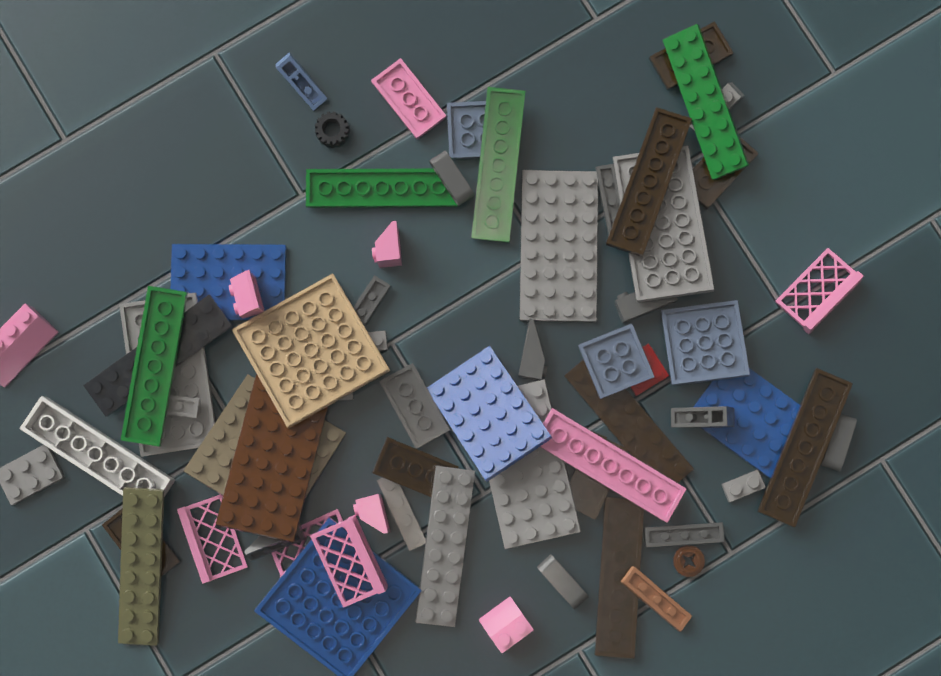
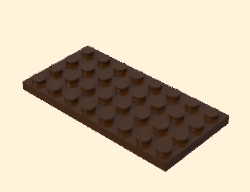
M256 374L217 516L216 526L294 543L328 407L288 429Z

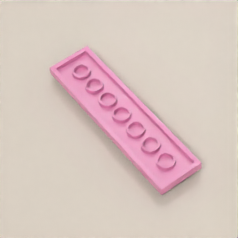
M551 408L543 425L552 436V439L541 445L542 449L666 523L669 521L686 491L685 487Z

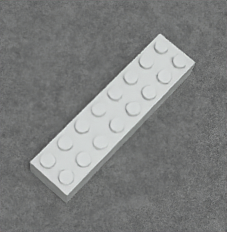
M41 396L19 428L122 496L123 489L130 487L164 489L165 497L175 482L174 478L48 397Z

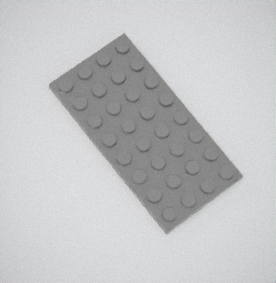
M683 146L643 257L628 253L637 303L714 292L688 146ZM639 153L613 157L620 204Z
M522 170L520 321L533 319L534 321L596 322L598 178L596 171Z
M197 293L188 294L185 312L198 303ZM145 300L119 304L126 354L138 345ZM205 347L175 368L170 395L200 399L198 418L167 414L161 447L139 443L141 457L199 448L215 424Z
M545 379L519 385L518 388L543 423L552 408ZM538 447L489 480L505 549L581 532L565 462L541 447Z

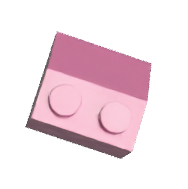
M396 221L390 223L375 241V248H372L374 262L378 263L379 268L402 266L399 229Z
M247 270L231 278L229 291L231 296L235 297L236 303L233 306L236 315L239 314L241 318H247L264 312L256 276L250 270Z
M381 494L355 500L356 504L353 507L356 516H359L362 521L384 534L390 532Z
M510 596L479 619L501 653H504L534 630Z

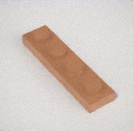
M632 566L621 580L623 585L677 631L681 632L691 619L692 615L636 567Z

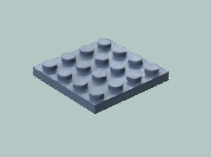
M738 300L661 310L672 386L750 375Z

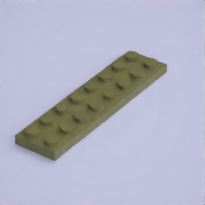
M130 487L123 489L118 643L155 646L159 644L164 489Z

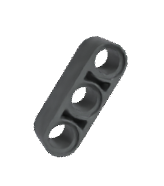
M446 150L429 160L432 168L458 206L475 196Z
M844 414L840 415L820 464L821 466L838 472L841 470L857 420Z
M551 554L537 566L539 571L574 610L589 597Z

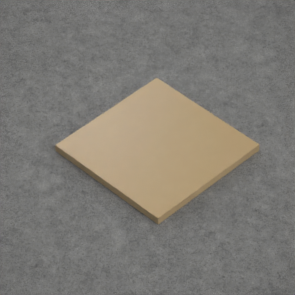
M334 274L325 277L232 329L288 429L390 371Z

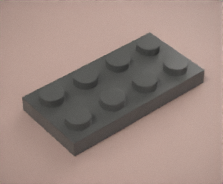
M413 363L379 381L416 449L450 431Z

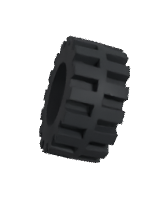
M329 111L325 115L323 113L321 118L318 117L317 123H315V133L322 144L326 147L331 146V148H335V146L339 147L341 146L340 144H344L345 140L348 139L349 125L345 117L340 113L337 114L334 111L330 113ZM329 123H336L340 126V132L334 137H329L324 132L326 125Z

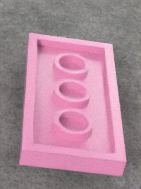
M401 58L371 80V83L417 140L447 118L446 114Z

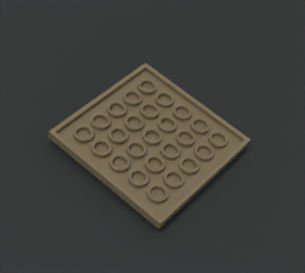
M247 374L183 470L184 473L222 496L225 491L255 380L249 374ZM326 420L322 429L305 498L346 435V432Z

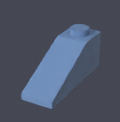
M290 52L275 64L276 69L313 111L327 100L324 93Z

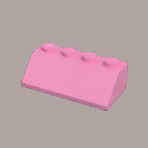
M26 303L0 328V385L6 387L59 333L42 315Z

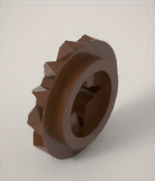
M686 545L676 550L673 563L679 574L693 577L702 571L705 559L703 553L697 547ZM694 554L691 561L695 567L689 564L684 566L685 560L682 556L690 557Z

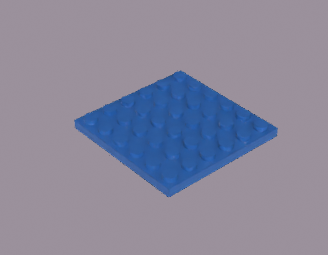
M329 517L317 532L333 526L337 522ZM340 527L336 530L335 536L346 539L348 533L346 529ZM325 535L317 537L321 545L328 547L330 537ZM311 539L254 611L337 676H354L422 590L372 551L388 584L386 591L343 608ZM333 539L330 548L341 552L344 543ZM346 544L343 553L354 557L356 550L353 546ZM328 552L326 558L329 563L336 565L339 556ZM341 557L338 566L349 570L352 561ZM354 562L351 571L362 575L364 568L361 564ZM336 570V580L344 583L347 573ZM349 575L346 584L357 588L360 579ZM363 580L360 589L368 592L373 590L371 583ZM348 588L344 589L343 595L346 601L354 598L355 591Z

